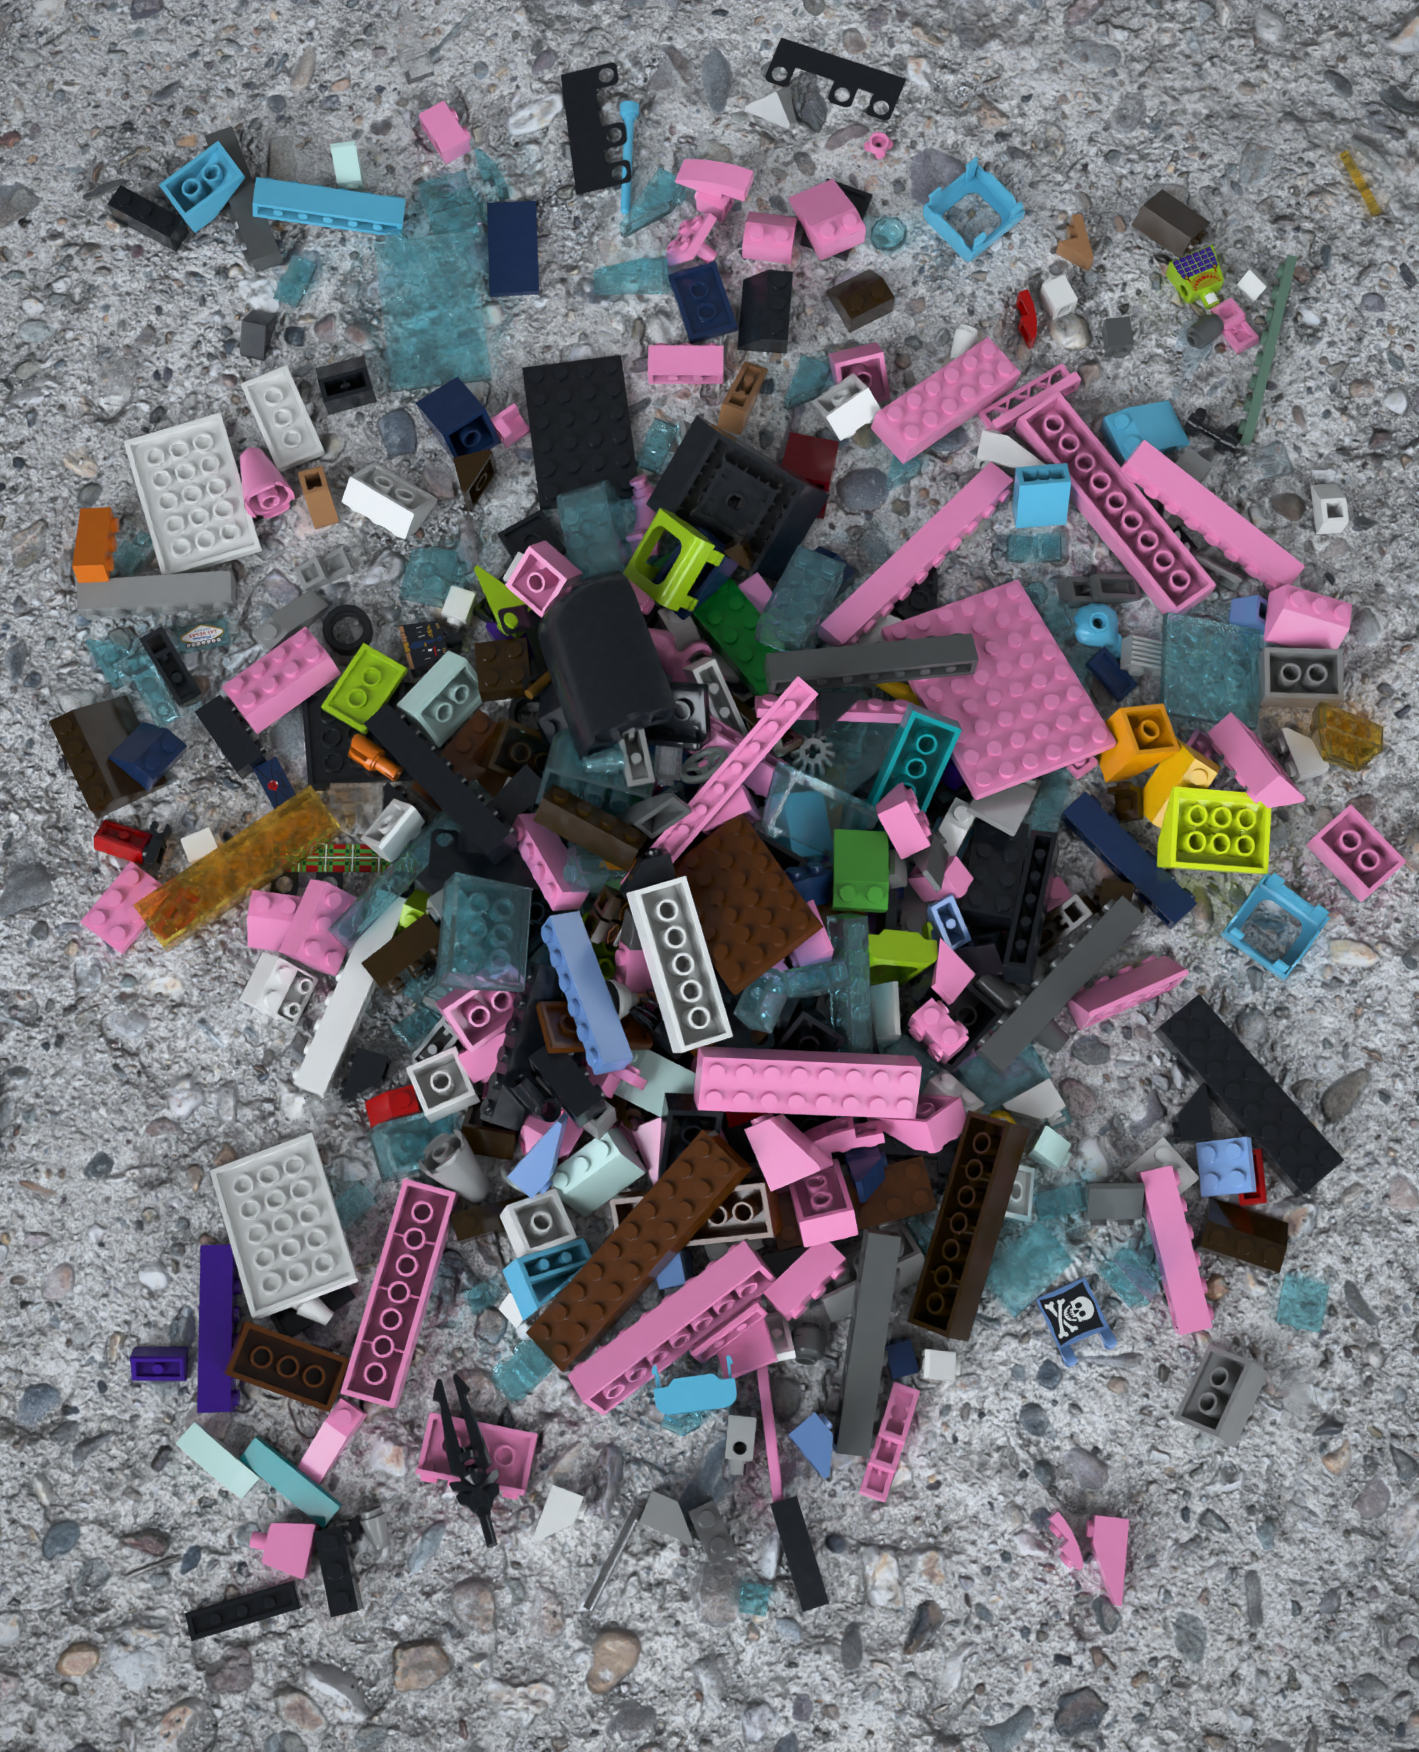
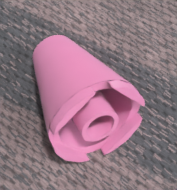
M253 447L246 449L240 455V469L244 507L247 513L254 518H257L256 515H263L264 519H268L287 511L290 507L289 502L291 499L294 501L295 498L292 487L262 449Z

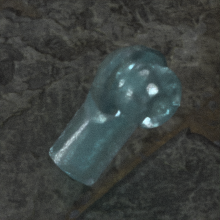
M696 1412L689 1413L679 1419L664 1414L660 1427L677 1435L685 1436L700 1427L702 1418Z

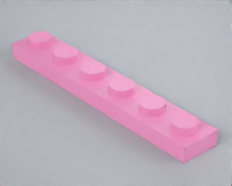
M773 694L755 696L756 717L762 718L779 697ZM816 698L797 719L815 720ZM877 698L859 700L837 721L900 723L909 702L902 699L895 701H882Z

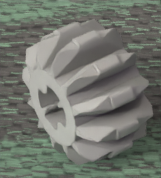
M814 731L811 732V738L809 739L805 734H802L801 737L804 744L797 747L796 750L790 751V757L795 759L792 762L793 767H800L801 775L809 770L810 777L812 778L815 776L816 770H818L819 774L824 775V767L832 768L833 766L830 760L835 758V752L831 751L833 743H825L826 736L824 734L819 739H816ZM810 751H816L815 758H810Z

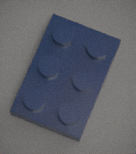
M716 261L668 274V280L690 344L737 331V324Z

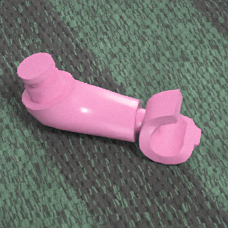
M645 474L634 477L629 481L630 486H634V495L631 500L636 513L633 532L626 536L627 542H631V558L657 514L646 505L655 487H651L650 483L646 482L648 478ZM660 540L656 543L647 560L660 553Z

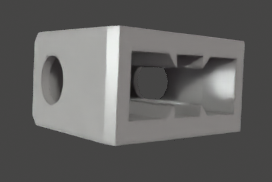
M729 1408L725 1459H730V1474L746 1475L747 1461H753L757 1409ZM741 1441L745 1443V1446L739 1448L735 1446V1443Z

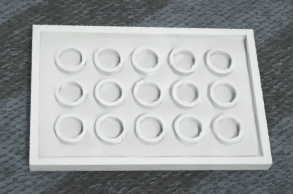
M221 412L124 441L162 575L191 573L262 551L253 517L247 513L244 507L242 480Z
M312 1132L210 1170L251 1318L254 1321L359 1281L318 1146Z

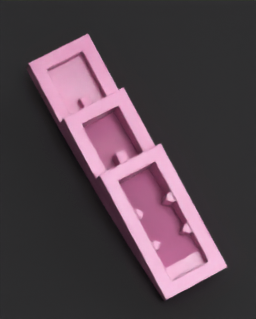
M897 1382L893 1383L876 1435L875 1447L871 1451L858 1494L885 1503L903 1445L906 1441L920 1390Z

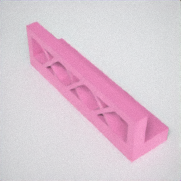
M1063 363L986 407L978 413V416L988 430L999 431L1003 434L1016 426L1019 417L1057 391L1063 397H1066L1078 390L1081 378L1076 371L1070 374ZM1061 373L1063 379L1053 385L1050 384L1051 377ZM1034 387L1044 389L1033 397L1029 396L1030 390ZM1012 400L1024 401L1016 407L1008 409L1009 402ZM992 412L1004 413L992 421L987 416Z

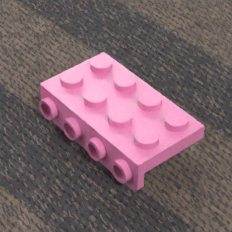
M429 1412L418 1468H416L415 1474L421 1475V1481L437 1483L438 1478L448 1480L447 1486H450V1482L461 1481V1479L451 1476L441 1414ZM451 1416L459 1446H468L470 1439L465 1420ZM477 1421L492 1461V1465L486 1470V1473L488 1474L498 1469L499 1478L495 1483L499 1484V1491H503L502 1497L518 1500L519 1495H526L538 1434ZM467 1460L464 1464L472 1465L475 1463V1460Z

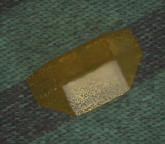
M1319 702L1312 711L1310 724L1311 739L1324 762L1355 773L1359 772L1375 756L1383 751V726L1325 702Z

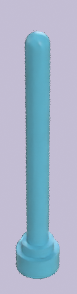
M624 101L620 104V116L624 121L627 137L626 143L623 144V160L630 162L632 174L634 122L639 116V104L634 101ZM622 166L623 179L627 174V170L624 166ZM631 181L621 185L620 210L624 215L630 213Z

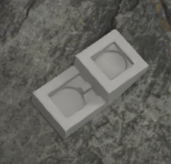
M343 547L334 550L322 558L315 556L294 568L305 591L321 587L355 571Z

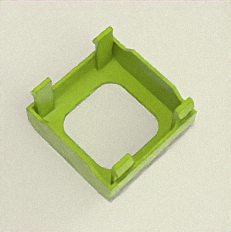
M659 508L623 574L662 606L674 611H678L680 607L693 611L699 600L688 596L689 590L706 561L719 566L725 555L713 550L715 545L690 524L680 519L674 513ZM666 530L681 541L682 548L666 579L661 584L655 585L649 579L653 580L660 569L654 565L647 564L646 561L663 531Z
M863 916L857 923V928L860 929V940L846 951L844 949L833 962V972L836 975L851 978L849 987L864 988L898 981L899 989L937 960V940H932L931 938L933 927L930 922H926L921 926L922 936L918 932L884 929L879 935L869 934L867 916Z

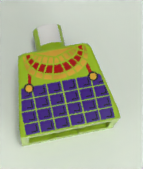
M1213 245L1169 262L1165 274L1186 303L1191 304L1202 300L1206 309H1211L1219 304L1220 301L1215 293L1220 291L1224 279Z

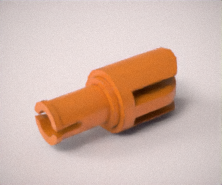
M361 734L353 736L348 753L349 758L368 771L378 770L393 782L401 776L403 768L386 758L383 748Z

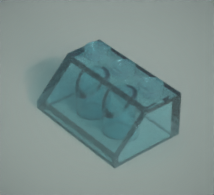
M1037 1220L990 1265L984 1287L1016 1319L1073 1261L1059 1241Z

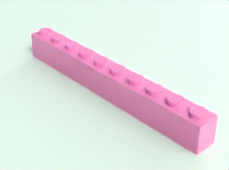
M988 463L820 624L818 636L829 646L834 647L859 643V638L864 633L869 634L877 625L876 621L881 616L887 617L894 609V604L899 599L903 601L910 594L912 586L916 583L921 584L933 566L935 568L939 567L944 561L945 555L950 550L954 552L960 546L962 538L966 534L972 535L978 528L979 522L983 518L987 520L994 513L996 505L1000 502L1003 504L1009 499L1012 494L1011 487L1014 480L994 463Z

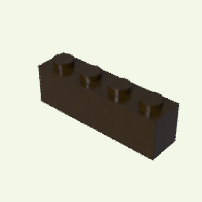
M554 783L542 798L533 820L627 873L639 858L648 838L647 834L639 831L637 828L626 824Z

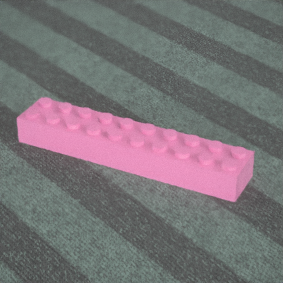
M1059 391L1018 418L1015 432L1036 458L1046 465L1067 463L1071 479L1069 499L1127 571L1133 575L1139 586L1170 624L1211 595L1216 586L1215 582L1136 485L1124 477V473L1119 470L1121 468Z

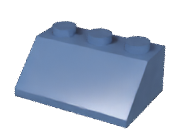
M813 1412L787 1435L823 1479H826L830 1476L833 1434L829 1429L833 1425L823 1413L817 1415Z

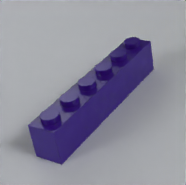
M231 1244L200 1245L197 1413L236 1412V1406L240 1405V1390L236 1389V1378L223 1374L238 1336L237 1322H241L242 1318L241 1306H237L238 1295L242 1293L241 1279L238 1278V1268Z

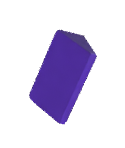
M134 1347L130 1355L132 1381H187L188 1347Z

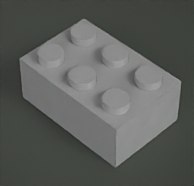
M1264 647L1258 656L1259 706L1337 708L1344 700L1343 649Z

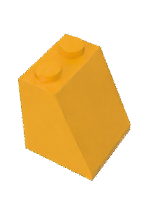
M1164 704L1119 708L1105 721L1117 742L1115 748L1099 753L1096 756L1105 782L1108 783L1129 780L1178 753L1180 748Z

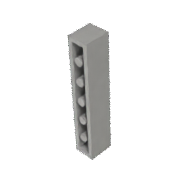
M230 570L109 578V582L78 583L77 581V610L83 618L88 620H99L105 616L121 619L127 617V615L135 614L140 617H149L152 613L176 615L182 611H188L193 614L202 613L203 610L225 612L229 608H236V582Z

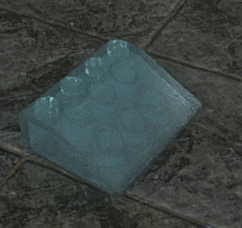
M455 872L444 883L435 985L459 990L523 992L525 990L532 888Z

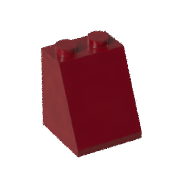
M790 432L782 465L830 493L839 441ZM828 499L816 518L824 519Z

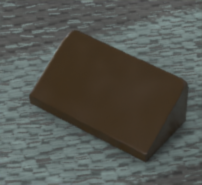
M743 536L728 542L723 550L727 556L746 570L751 568L754 556L746 537Z

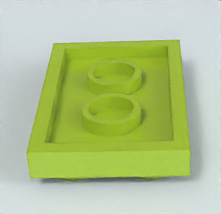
M363 643L321 708L366 735L369 730L363 723L389 701L408 670L406 667Z

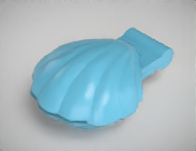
M1090 603L1082 606L1074 616V625L1072 626L1078 642L1093 648L1105 646L1117 661L1120 660L1121 641L1123 638L1118 633L1116 612L1104 603Z

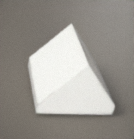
M1250 269L1239 281L1237 287L1254 303L1269 291L1272 285L1256 269Z

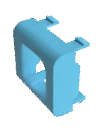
M977 157L965 165L966 171L941 191V188L938 187L929 194L930 201L923 207V216L927 223L967 262H971L1024 218L1025 214L1023 203L1021 201L1017 203L1014 196L990 172L985 171L977 163ZM975 193L980 195L999 214L1001 224L987 237L983 231L974 239L973 245H967L963 238L943 219V215L963 197Z
M1274 872L1272 875L1265 874L1220 933V936L1283 981L1309 949L1330 918L1327 916L1329 914L1327 909L1320 904L1314 907L1283 885L1285 879ZM1263 900L1275 902L1296 917L1302 925L1301 934L1282 959H1269L1244 941L1243 937L1245 934L1240 931L1252 911Z
M730 1355L726 1356L729 1379L721 1380L713 1373L673 1379L668 1387L662 1388L657 1365H654L652 1375H655L656 1381L654 1397L657 1409L666 1415H676L732 1406L736 1400L737 1391L735 1378H732L730 1364H733Z

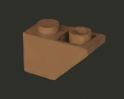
M319 466L297 472L314 528L319 529L340 523L323 467Z

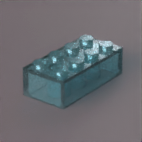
M798 545L757 621L754 640L783 652L797 651L803 648L808 649L843 582L846 564Z

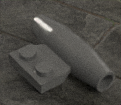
M1037 956L1032 982L1041 973L1046 976L1052 970L1039 956ZM990 974L979 976L973 984V987L1003 1013L1007 1012L1009 1015L1016 1008L1013 1003L1023 993L1028 995L1034 989L1031 985L1018 983L1013 985L1010 982H1005L999 976H991ZM1052 1019L1033 1041L1057 1053L1068 1041L1069 1036Z

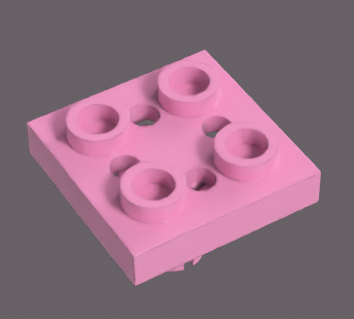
M711 213L684 220L678 227L677 231L679 233L676 239L672 240L667 246V254L663 261L669 266L692 260L697 255L705 264L712 262L717 252L708 246L704 240L717 218Z

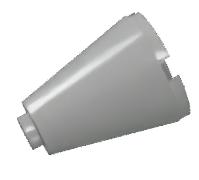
M454 1129L455 1133L450 1135L447 1132L440 1134L424 1149L423 1153L426 1156L423 1162L419 1159L420 1169L426 1175L456 1192L469 1202L484 1200L489 1194L490 1183L466 1137L457 1129Z

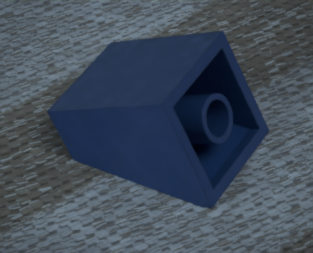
M458 376L416 402L423 420L453 462L455 457L487 449L490 450L501 443L485 407Z

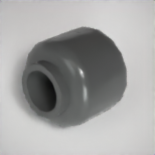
M803 1322L802 1326L795 1327L792 1330L791 1337L797 1363L815 1365L817 1361L824 1357L827 1336L823 1330L818 1328V1324Z

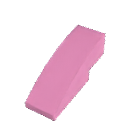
M684 159L675 183L720 199L723 195L745 202L753 183L754 171L724 162Z

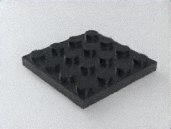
M404 679L387 702L393 710L398 708L396 705L406 695ZM334 687L321 688L302 702L308 790L310 792L393 782L378 770L368 771L348 757L353 736L361 734L383 748L386 758L401 766L369 731L365 735L321 708ZM403 769L401 776L395 782L413 780V778Z

